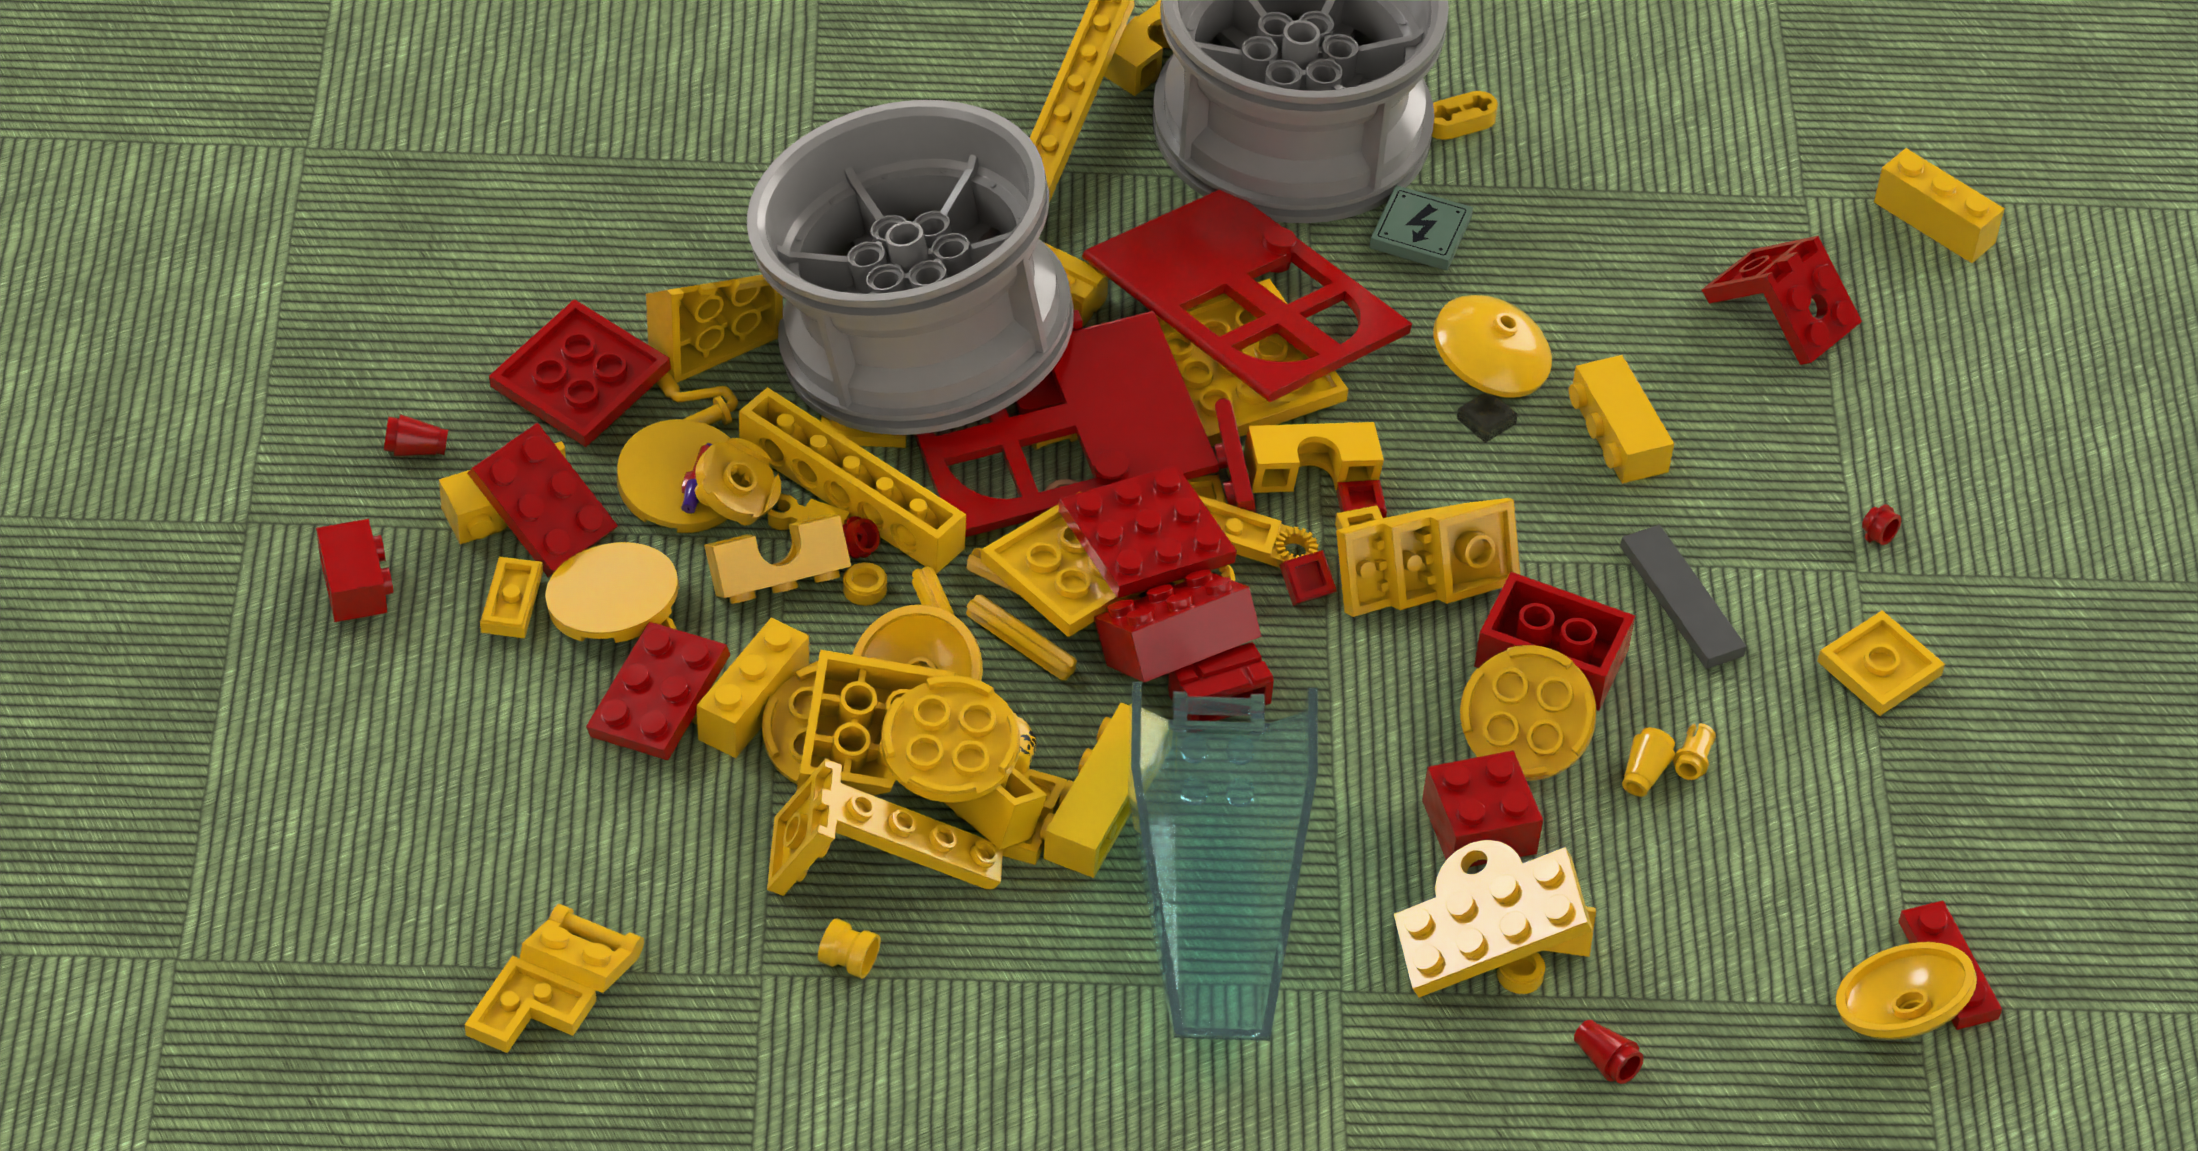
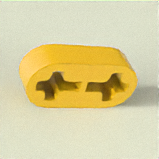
M1472 91L1434 102L1432 137L1447 140L1492 127L1496 120L1497 99L1488 92Z

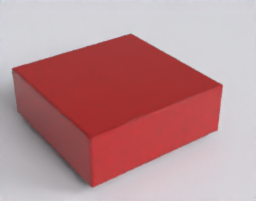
M1380 480L1337 483L1336 493L1340 512L1377 505L1382 517L1386 518L1387 509Z
M1323 550L1279 564L1293 606L1337 592Z

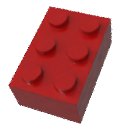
M1199 570L1188 574L1185 577L1186 581L1174 586L1167 584L1153 587L1147 591V596L1138 600H1121L1110 604L1107 607V612L1094 616L1106 665L1145 683L1262 637L1250 588L1231 580L1229 577L1212 573L1211 570Z
M1510 572L1480 630L1474 667L1480 668L1490 658L1506 651L1507 648L1515 646L1535 645L1553 649L1571 659L1585 675L1594 694L1596 710L1599 711L1629 650L1636 615Z

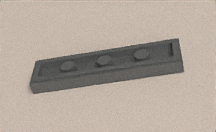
M1660 524L1622 537L1620 548L1706 669L1745 655V643Z

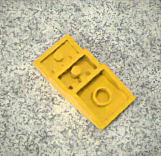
M1511 498L1420 510L1336 530L1344 613L1352 617L1390 606L1403 610L1434 600H1440L1448 604L1502 588L1510 572L1521 575L1514 500Z

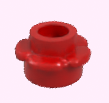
M1884 504L1879 508H1871L1862 522V528L1867 532L1865 540L1869 543L1874 540L1881 545L1888 544L1900 528L1901 516L1896 514L1894 509L1888 504Z
M853 516L847 519V524L842 525L850 557L854 559L859 557L866 558L878 548L880 534L872 520Z

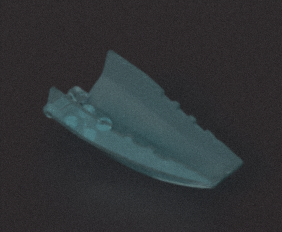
M1132 682L1129 707L1128 794L1153 937L1174 1038L1270 1041L1318 774V688L1308 687L1303 712L1272 723H1265L1264 694H1250V698L1187 696L1186 691H1173V720H1167L1141 708L1142 682ZM1187 714L1249 716L1250 723L1187 721Z

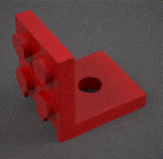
M1819 236L1752 249L1701 289L1709 304L1763 293L1800 365L1812 363L1862 322ZM1811 298L1815 301L1817 307L1815 317L1809 309Z

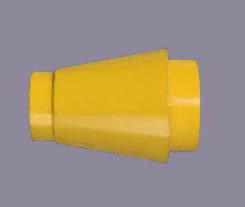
M1648 727L1644 728L1641 734L1634 736L1622 782V787L1628 793L1638 797L1646 796L1649 789H1651L1675 756L1673 750L1675 742L1669 734L1660 729Z

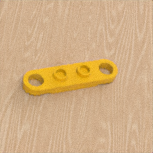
M1199 495V498L1237 550V555L1280 568L1279 564L1299 557V555L1293 557L1294 554L1291 553L1289 555V551H1285V546L1288 544L1302 546L1306 550L1305 555L1318 552L1316 537L1313 538V534L1311 532L1307 533L1304 528L1302 530L1295 526L1293 528L1281 524L1282 521Z

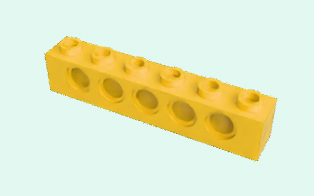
M767 387L739 410V438L748 440L762 448L772 460L769 466L831 506L850 512V517L858 516L862 519L872 520L876 524L882 539L925 567H932L936 574L965 549L966 514L770 388Z

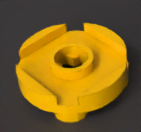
M729 438L726 442L718 443L717 441L713 443L699 458L695 471L698 484L695 487V494L702 504L710 506L721 516L748 526L766 515L777 503L781 494V479L779 473L774 477L773 471L769 467L772 460L762 448L742 438ZM735 473L741 476V483L746 487L736 484L732 476Z

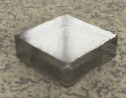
M1484 392L1458 408L1456 419L1486 443L1516 425L1518 414L1497 396Z

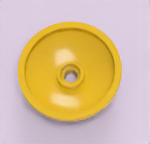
M1482 295L1458 297L1448 302L1441 309L1435 320L1433 337L1441 358L1460 379L1482 392L1508 398L1526 396L1537 391L1550 374L1552 354L1543 332L1525 312L1504 300Z
M909 605L887 612L865 630L853 651V655L951 671L956 672L955 675L982 681V656L978 643L971 631L960 619L950 612L930 605Z
M1917 942L1899 945L1883 950L1854 967L1839 985L1836 994V1006L1842 1021L1850 1029L1860 1034L1886 1040L1915 1037L1941 1027L1961 1012L1975 991L1977 984L1976 972L1970 958L1963 951L1953 946L1936 942Z

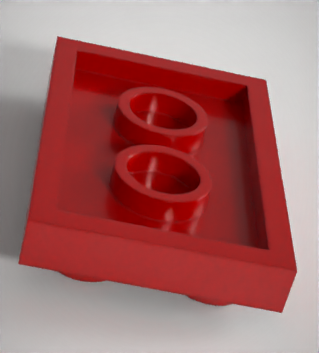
M538 422L472 467L467 473L535 561L543 562V572L548 578L566 560L579 552L589 549L618 527Z
M649 622L586 725L590 737L668 761L697 713V704L711 689L730 657L727 644Z

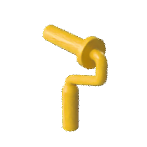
M669 371L656 382L666 397L678 403L715 397L713 398V406L684 419L708 425L722 421L724 425L732 423L730 413L736 409L738 400L730 388L716 386L680 392L679 385Z

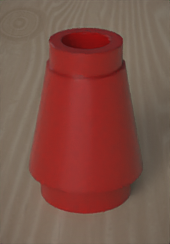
M400 414L399 418L388 416L383 451L394 452V456L445 455L448 429H442Z
M1591 1019L1583 1022L1574 1034V1042L1580 1046L1607 1081L1625 1084L1632 1080L1641 1069L1644 1056L1639 1051V1046L1636 1042L1597 1024Z

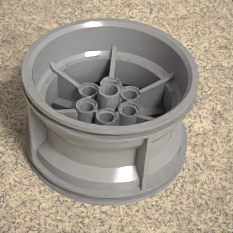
M1161 0L1162 28L1166 40L1174 52L1159 74L1154 93L1153 130L1161 154L1177 176L1202 196L1222 190L1235 197L1247 200L1277 222H1328L1356 216L1388 202L1396 185L1406 188L1416 178L1428 157L1433 132L1434 108L1424 77L1436 63L1443 48L1448 21V0Z
M912 100L887 103L846 114L814 129L784 150L764 172L753 191L747 211L749 241L759 271L772 288L787 299L783 308V319L780 320L778 327L779 348L786 374L798 396L817 413L846 427L878 434L909 435L943 431L978 421L1013 404L1036 387L1060 360L1072 333L1074 305L1067 274L1060 260L1039 239L1048 216L1049 188L1042 158L1034 143L1018 126L992 111L960 102Z

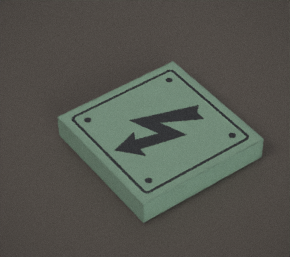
M1396 185L1371 236L1369 248L1447 271L1472 218L1473 207Z

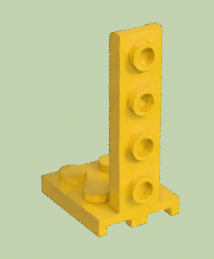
M825 759L774 817L767 890L782 896L788 892L796 881L801 882L805 878L809 867L818 857L823 858L826 855L831 842L835 839V833L984 889H994L1001 883L1003 849L999 850L988 839L841 784L842 765Z

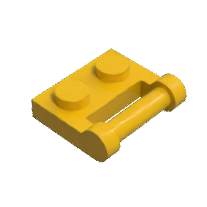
M557 904L551 912L549 919L522 943L519 959L604 993L637 961L644 946V938L631 932L623 935L574 915L572 908Z

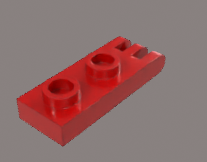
M1222 398L1215 403L1222 443L1214 444L1219 468H1228L1231 481L1223 482L1227 503L1256 513L1232 403L1230 400Z

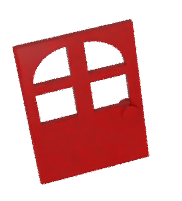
M1222 190L1214 191L1090 247L1082 255V258L1150 311H1154L1164 322L1268 402H1272L1410 334L1412 327L1410 321L1299 240L1291 230L1279 225L1247 200L1235 197ZM1292 262L1324 287L1286 304L1254 279L1269 271L1275 273L1285 272L1290 268ZM1224 293L1257 319L1219 337L1186 311ZM1344 301L1356 315L1358 329L1351 338L1339 344L1306 318ZM1277 333L1309 358L1291 362L1268 361L1249 356L1239 350Z
M1154 311L1072 331L1062 357L1051 371L1064 404L1010 418L1006 408L988 416L990 423L935 436L934 432L914 434L937 496L966 514L965 537L1030 521L1058 505L1060 498L1172 465H1177L1187 480L1219 472L1217 458ZM1076 433L1094 478L1038 492L1021 447ZM1002 452L1019 497L1002 499L979 494L956 479L947 466Z

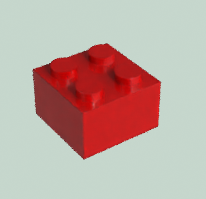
M1514 750L1427 767L1422 802L1446 860L1458 849L1470 843L1484 840L1502 842L1515 850L1519 857L1537 854L1543 818ZM1477 860L1470 867L1487 864V860Z

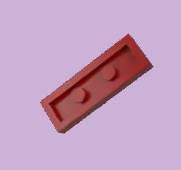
M1942 900L1901 910L1898 922L1909 943L1936 942L1947 944L1963 951L1973 963L1977 977L1976 988L1966 1006L1951 1020L1955 1029L1959 1030L1999 1020L2002 1007L1945 902Z

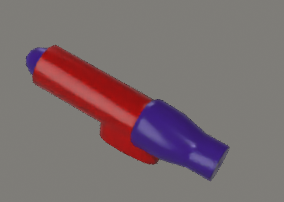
M711 443L701 446L693 470L686 472L681 488L682 493H684V501L681 509L686 513H694L699 503L695 494V487L698 485L695 476L696 465L701 455L712 445Z

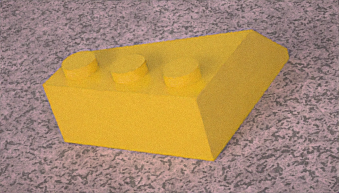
M763 275L646 294L648 345L670 358L671 370L669 372L677 383L778 339L779 322L783 319V296L772 288Z
M820 650L796 792L825 759L842 765L841 784L873 796L891 792L897 780L888 769L882 752V725L887 710L896 697H901L912 688L926 683L927 678L955 675L956 672Z

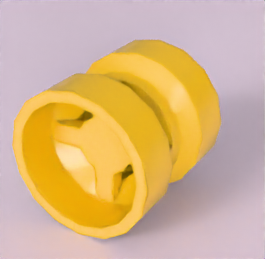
M835 918L830 922L820 942L818 961L831 967L841 965L846 967L850 975L863 979L868 975L877 958L881 937L868 930L862 932L855 931L850 923Z

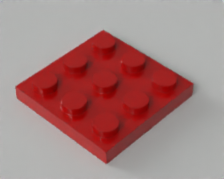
M574 299L489 375L491 388L584 447H587L670 371L671 364L669 357Z
M1177 465L1063 497L1059 500V513L1117 599L1184 579L1188 574L1195 571L1213 570L1235 563L1237 550Z

